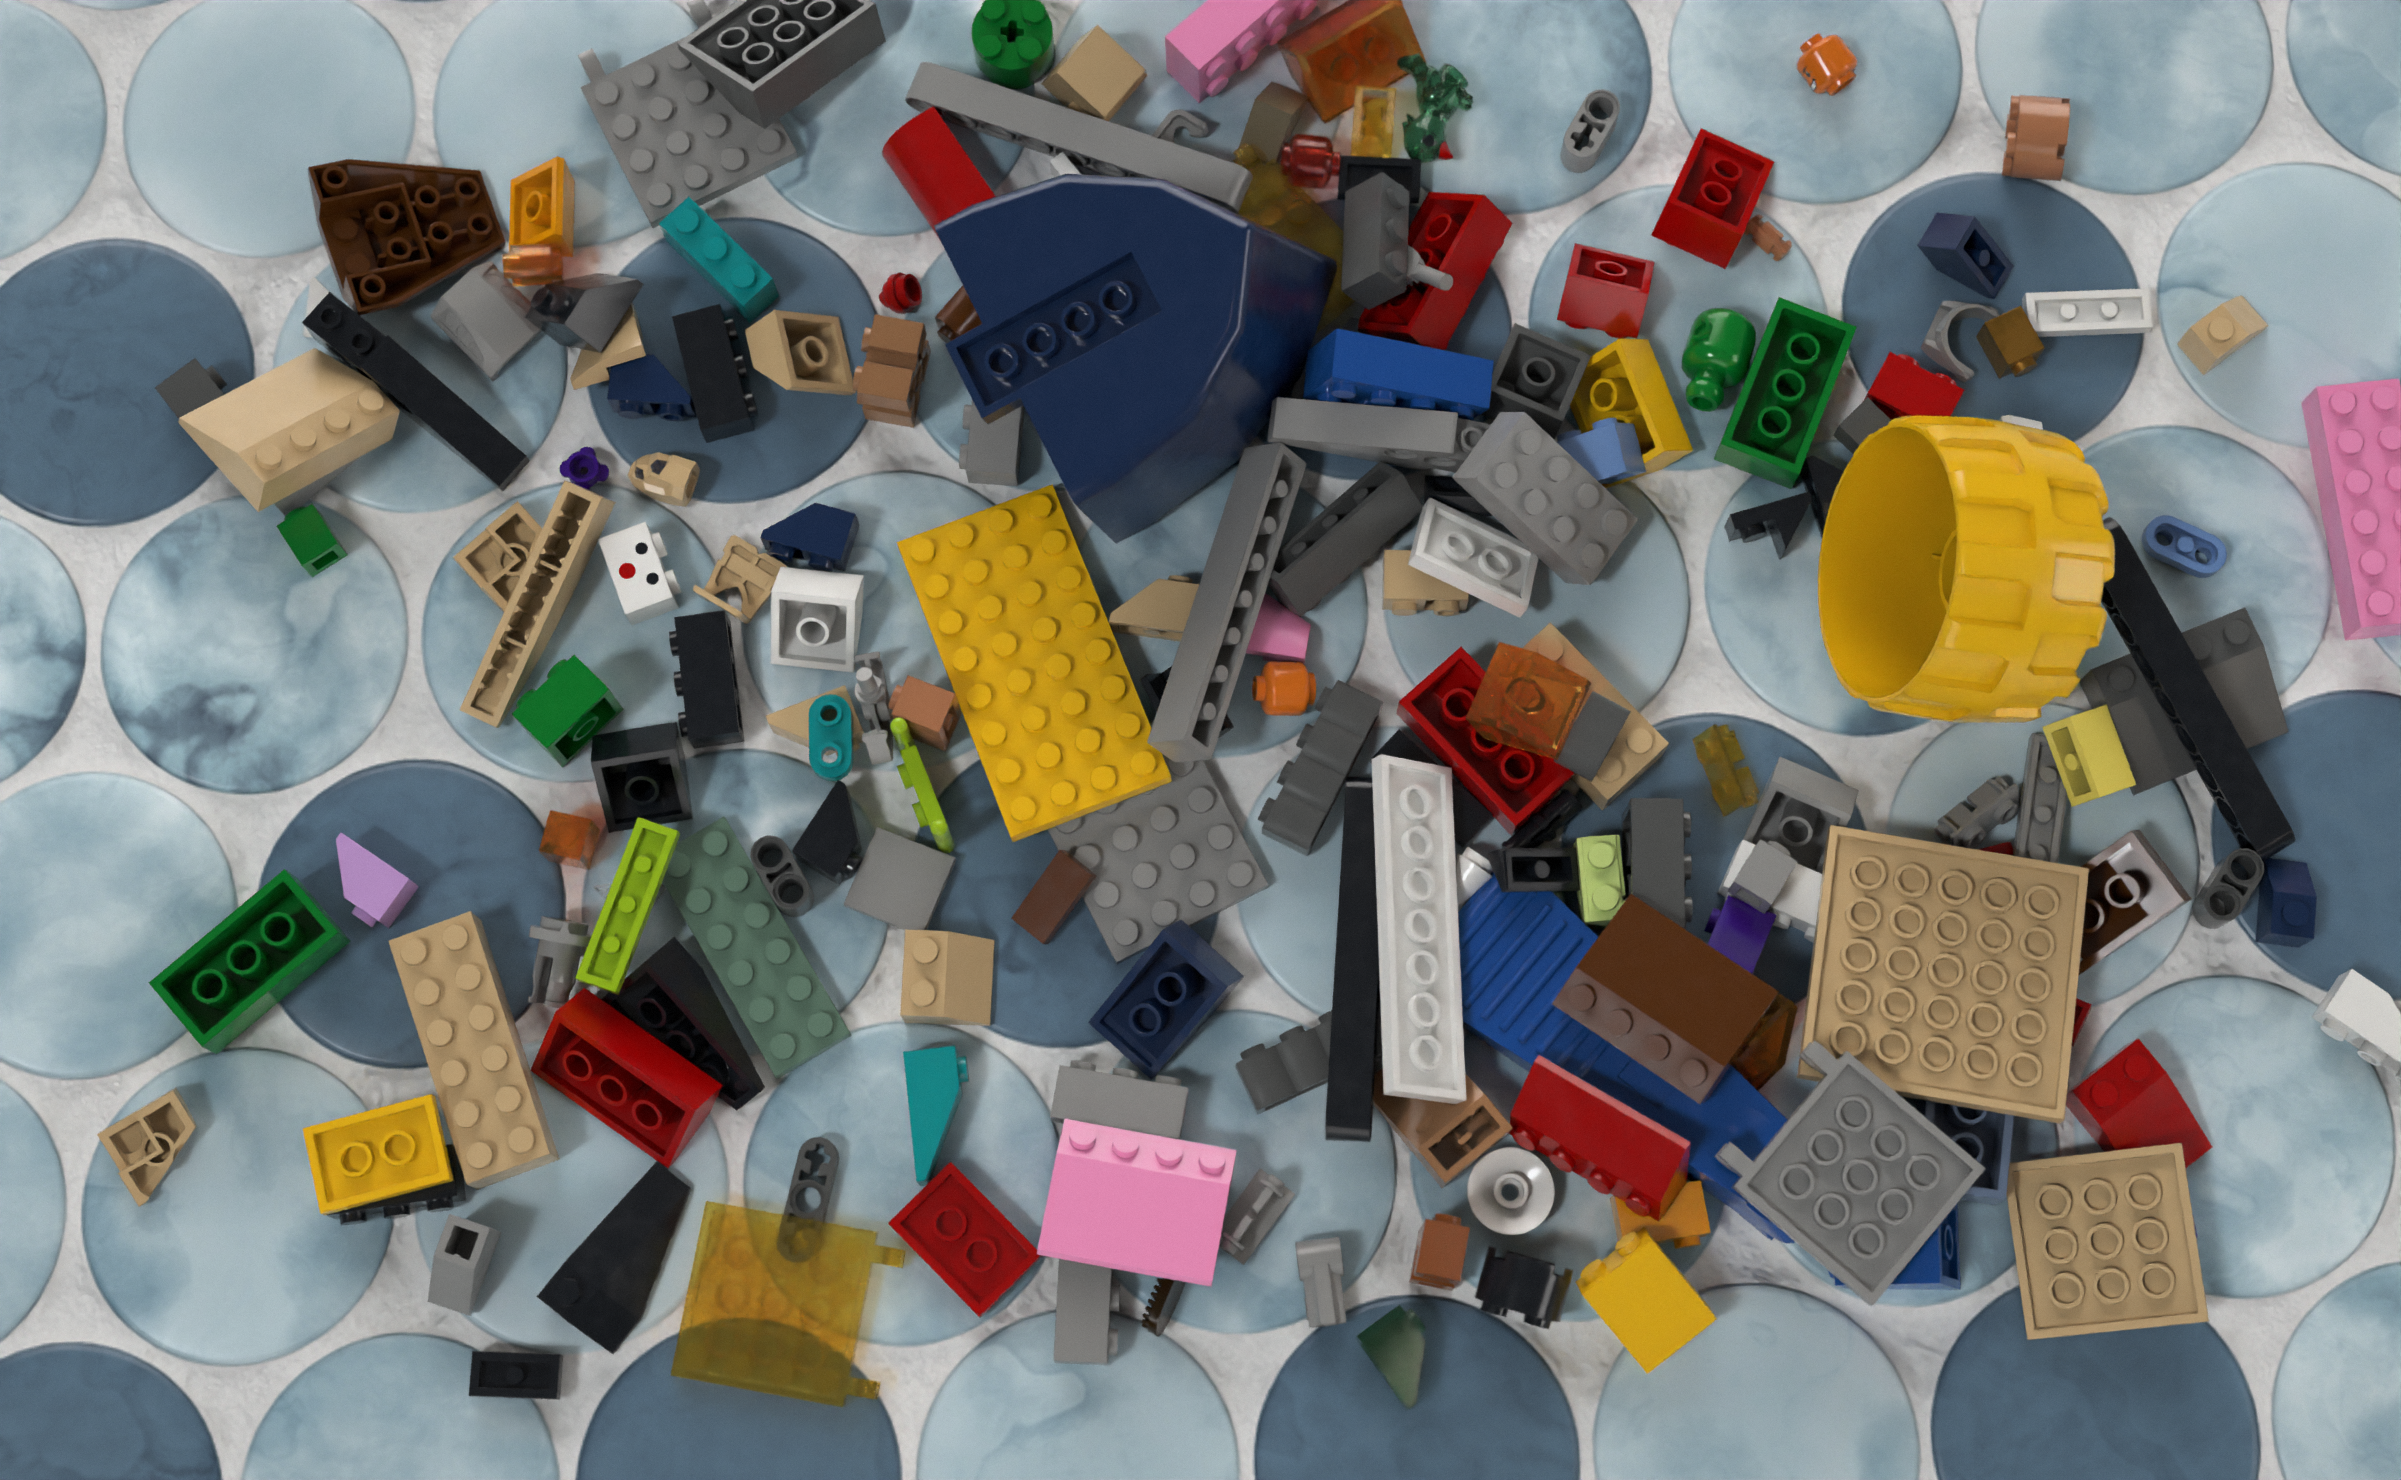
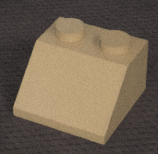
M905 930L900 1016L905 1023L990 1026L995 941L951 931Z

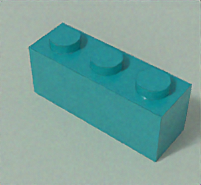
M689 196L659 223L666 242L749 323L779 297L774 279Z

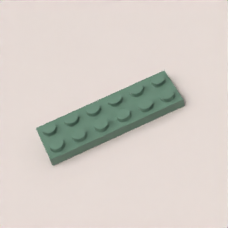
M725 816L677 843L663 883L775 1078L779 1079L852 1036Z

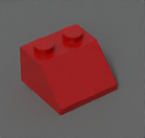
M1575 243L1557 320L1563 321L1566 325L1575 329H1586L1589 327L1605 331L1607 335L1614 338L1625 339L1632 337L1637 339L1649 296L1654 261Z

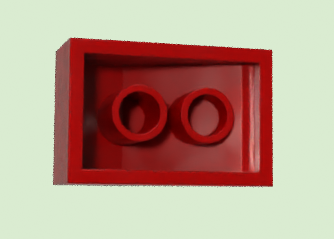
M1701 128L1651 236L1691 253L1706 262L1726 269L1744 234L1774 161Z
M2139 1038L2125 1045L2067 1091L2066 1106L2104 1152L2182 1143L2185 1167L2187 1168L2212 1148L2211 1143L2168 1073Z

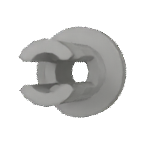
M541 916L540 926L530 925L529 937L539 939L532 975L533 992L532 996H528L527 1002L544 1003V1006L561 1008L569 1001L570 992L576 982L575 977L578 971L582 947L588 946L592 936L587 934L588 924Z

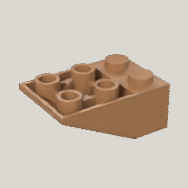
M1382 1068L1375 1074L1373 1105L1441 1188L1445 1187L1505 1138L1513 1128L1483 1091L1466 1074V1101L1452 1104L1384 1095Z

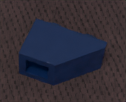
M646 354L644 357L611 366L607 400L613 411L618 413L619 416L639 419L643 417V414L659 415L661 419L667 421H682L684 417H696L691 396L654 354Z
M813 503L764 529L760 539L765 549L769 551L768 554L778 560L792 562L794 557L808 561V565L818 571L832 572L833 568L845 571L860 525L855 513Z

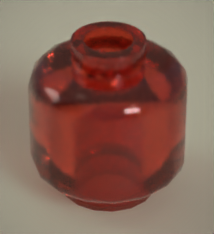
M1295 134L1291 138L1290 143H1283L1280 174L1281 176H1287V181L1292 187L1324 189L1329 184L1331 176L1339 175L1341 153L1333 151L1332 141L1327 136Z

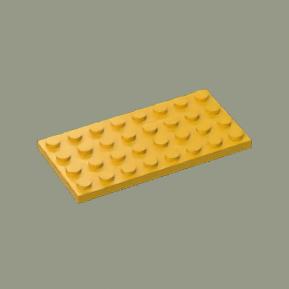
M1053 484L897 542L1012 843L1172 782L1162 753L1147 743L1152 728Z

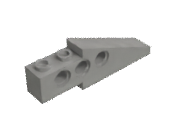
M1277 397L1272 401L1267 441L1281 442L1284 445L1374 462L1382 461L1385 464L1421 471L1434 468L1456 473L1491 424L1458 418V413Z

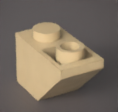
M1384 550L1382 610H1392V614L1399 616L1414 615L1417 613V610H1434V614L1438 616H1455L1459 614V611H1466L1469 593L1408 565L1411 550Z

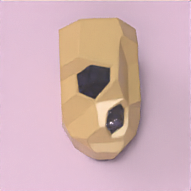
M657 452L644 455L633 462L628 472V477L634 487L652 499L675 506L686 507L692 498L698 482L700 468L697 462L676 455H666Z

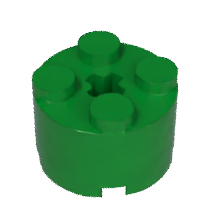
M985 0L982 3L981 9L973 20L971 30L975 60L979 69L989 78V81L1009 89H1023L1035 84V80L1044 73L1046 75L1051 69L1055 57L1052 23L1043 3L1038 0Z

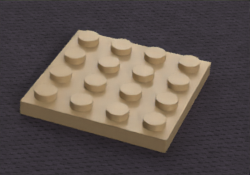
M2182 1143L2009 1163L2006 1194L2027 1340L2209 1322Z

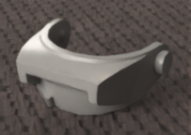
M1943 301L1920 348L1933 361L1954 373L1958 380L1967 382L1973 378L1974 372L1958 361L1952 354L1947 337L1950 324L1963 318H1978L1987 322L2000 316L1999 312L1993 307H1985L1979 304Z

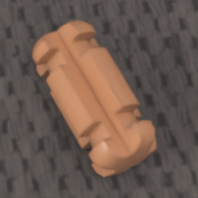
M1757 214L1749 220L1744 233L1746 235H1753L1754 237L1751 240L1767 254L1772 252L1775 255L1772 259L1779 261L1790 251L1792 243L1790 240L1785 242L1782 239L1784 235L1768 221L1762 222L1763 216Z

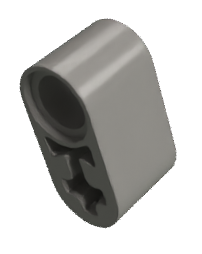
M1595 90L1588 94L1564 135L1560 159L1564 167L1569 171L1582 173L1590 170L1612 135L1620 111L1619 100L1612 92ZM1601 110L1609 118L1603 120L1596 119L1590 112ZM1584 135L1589 138L1587 147L1584 146L1581 151L1576 150L1583 141Z

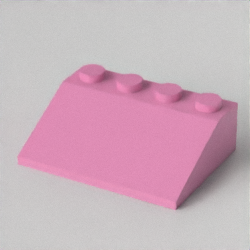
M1065 1119L1056 1153L1037 1255L1212 1287L1237 1150Z

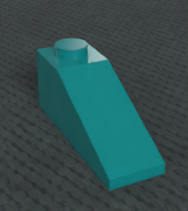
M955 1046L903 1052L916 1182L920 1186L927 1185L932 1178L963 1095L962 1083L969 1082L966 1056L959 1057Z

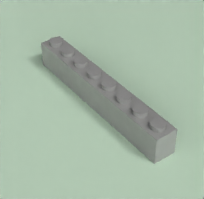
M1281 442L1244 448L1147 741L1149 745L1173 762L1212 759L1307 465L1305 461Z

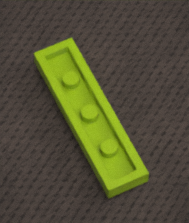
M639 817L637 818L575 977L576 980L619 995L681 835L679 831Z

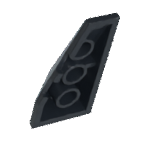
M656 1162L570 1255L537 1297L575 1328L614 1354L643 1317L647 1306L646 1302L654 1281L658 1278L662 1267V1260L670 1239L674 1236L691 1188L659 1162Z

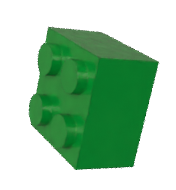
M575 655L569 660L563 659L556 663L547 674L548 680L537 690L531 689L518 700L516 704L517 709L512 713L526 732L562 768L592 740L593 735H598L624 710L610 689Z

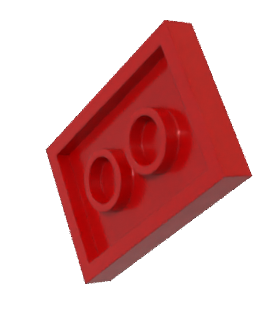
M951 1161L888 1223L979 1318L1042 1257V1255H1037V1249Z

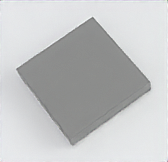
M876 827L845 899L844 906L904 931L927 930L955 865L956 858Z

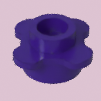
M583 447L578 452L573 453L566 461L561 463L559 468L563 477L569 478L572 483L588 490L597 482H604L609 477L608 467L599 463L596 459V452L591 447ZM587 468V474H581V469Z

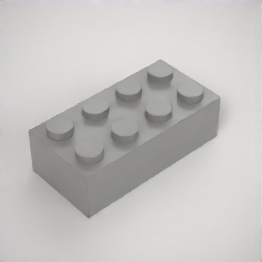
M1500 412L1452 477L1565 583L1591 585L1638 520L1525 412Z

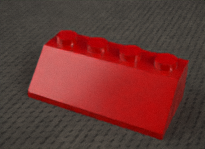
M1428 192L1408 229V245L1421 255L1426 266L1451 275L1453 277V285L1446 291L1421 281L1419 283L1413 281L1414 285H1406L1405 292L1370 310L1365 308L1359 318L1358 332L1446 350L1449 340L1461 318L1465 315L1469 303L1484 280L1489 266L1503 245L1504 239L1513 223L1485 195Z
M1462 647L1457 649L1398 702L1396 714L1446 767L1452 768L1453 775L1493 814L1492 816L1511 836L1525 825L1534 813H1538L1575 775L1571 770L1554 762L1559 751L1556 745Z
M583 988L555 1012L530 1070L666 1168H669L675 1162L707 1118L723 1086L586 988Z
M1538 1055L1510 1113V1125L1513 1127L1510 1135L1513 1136V1139L1521 1147L1530 1151L1535 1149L1549 1157L1551 1162L1564 1172L1573 1171L1585 1178L1596 1191L1606 1195L1610 1193L1621 1199L1635 1214L1642 1217L1648 1215L1659 1222L1687 1182L1691 1142Z

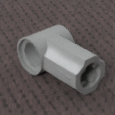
M1339 1237L1295 1242L1299 1278L1304 1283L1305 1307L1309 1328L1347 1323L1341 1282L1344 1270Z

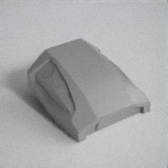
M492 261L476 266L466 273L440 298L430 315L443 332L492 381L499 376L497 373L503 366L542 332V330L525 318L531 308V302L497 269Z

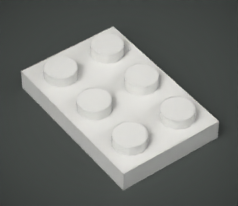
M1429 497L1421 510L1408 565L1521 618L1528 609L1539 558L1520 540Z

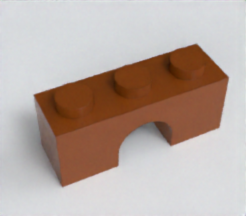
M1435 1213L1432 1220L1425 1219L1418 1231L1409 1283L1452 1291L1455 1288V1284L1460 1282L1470 1227L1460 1226L1461 1218Z

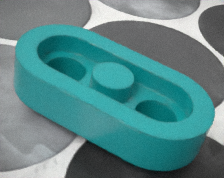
M833 694L819 697L813 702L809 710V761L815 774L826 781L843 779L850 773L854 763L853 714L848 703L842 697ZM826 710H836L837 717L833 721L823 720L822 716ZM827 751H836L838 753L836 761L833 763L823 761V756Z

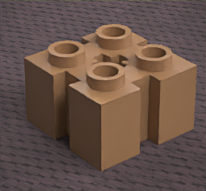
M875 314L872 328H865L861 350L862 352H867L866 361H864L863 367H856L853 377V391H857V404L863 405L862 410L865 419L914 428L921 398V386L925 380L931 353L929 342L926 340L927 334L924 323Z

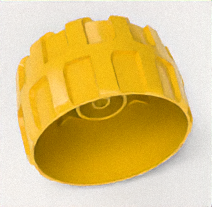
M1903 416L1891 420L1887 426L1880 428L1863 440L1846 466L1831 499L1822 536L1817 581L1820 628L1823 643L1837 674V679L1852 697L1867 701L1868 705L1877 711L1953 723H2023L2040 718L2042 716L2041 707L2050 702L2055 696L2067 698L2080 682L2075 671L2081 663L2086 650L2097 647L2101 640L2107 620V613L2100 606L2105 582L2113 578L2115 569L2114 539L2110 531L2104 528L2102 518L2109 509L2107 495L2097 471L2091 465L2085 464V457L2081 449L2067 437L2052 431L1974 417Z

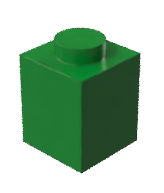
M313 504L290 511L285 516L284 521L277 525L278 530L301 566L312 577L348 555L323 515Z

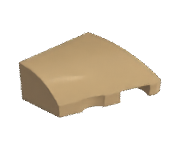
M633 302L601 353L581 349L570 378L574 390L609 380L608 367L646 356L642 342L643 336Z
M517 501L453 557V560L504 612L542 528Z
M174 1088L97 1134L120 1171L118 1173L139 1207L148 1201L154 1189L196 1128V1123L177 1088Z

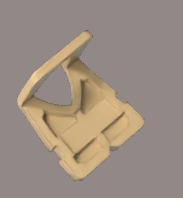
M733 535L724 547V555L721 560L718 559L705 588L702 589L694 585L693 591L704 600L716 604L736 619L747 624L771 597V590L780 567L787 566L767 553L759 554L755 546ZM738 587L742 599L741 612L715 596L725 590Z

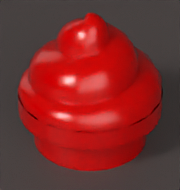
M901 272L895 273L888 277L887 282L884 283L882 292L879 294V301L895 313L906 314L912 312L915 306L920 305L922 289L914 275H905Z

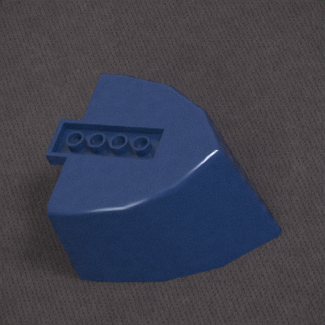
M1063 174L970 205L934 225L937 235L982 322L976 328L945 344L981 418L987 424H990L1024 405L1074 504L1116 544L1155 523L1238 461L1243 454L1244 448L1251 444L1270 419L1272 401L1277 397L1285 398L1299 380L1337 272V264L1334 259L1164 179Z

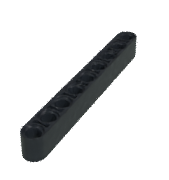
M2108 517L2103 520V525L2105 529L2110 531L2114 539L2115 569L2113 578L2104 583L2101 602L2240 848H2248L2255 851L2264 862L2295 842L2293 830L2127 535L2113 518Z
M1347 776L1325 1137L1326 1140L1371 1142L1380 991L1372 777Z

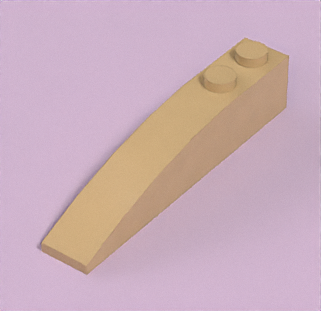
M564 480L460 707V711L496 728L500 727L555 631L616 502Z

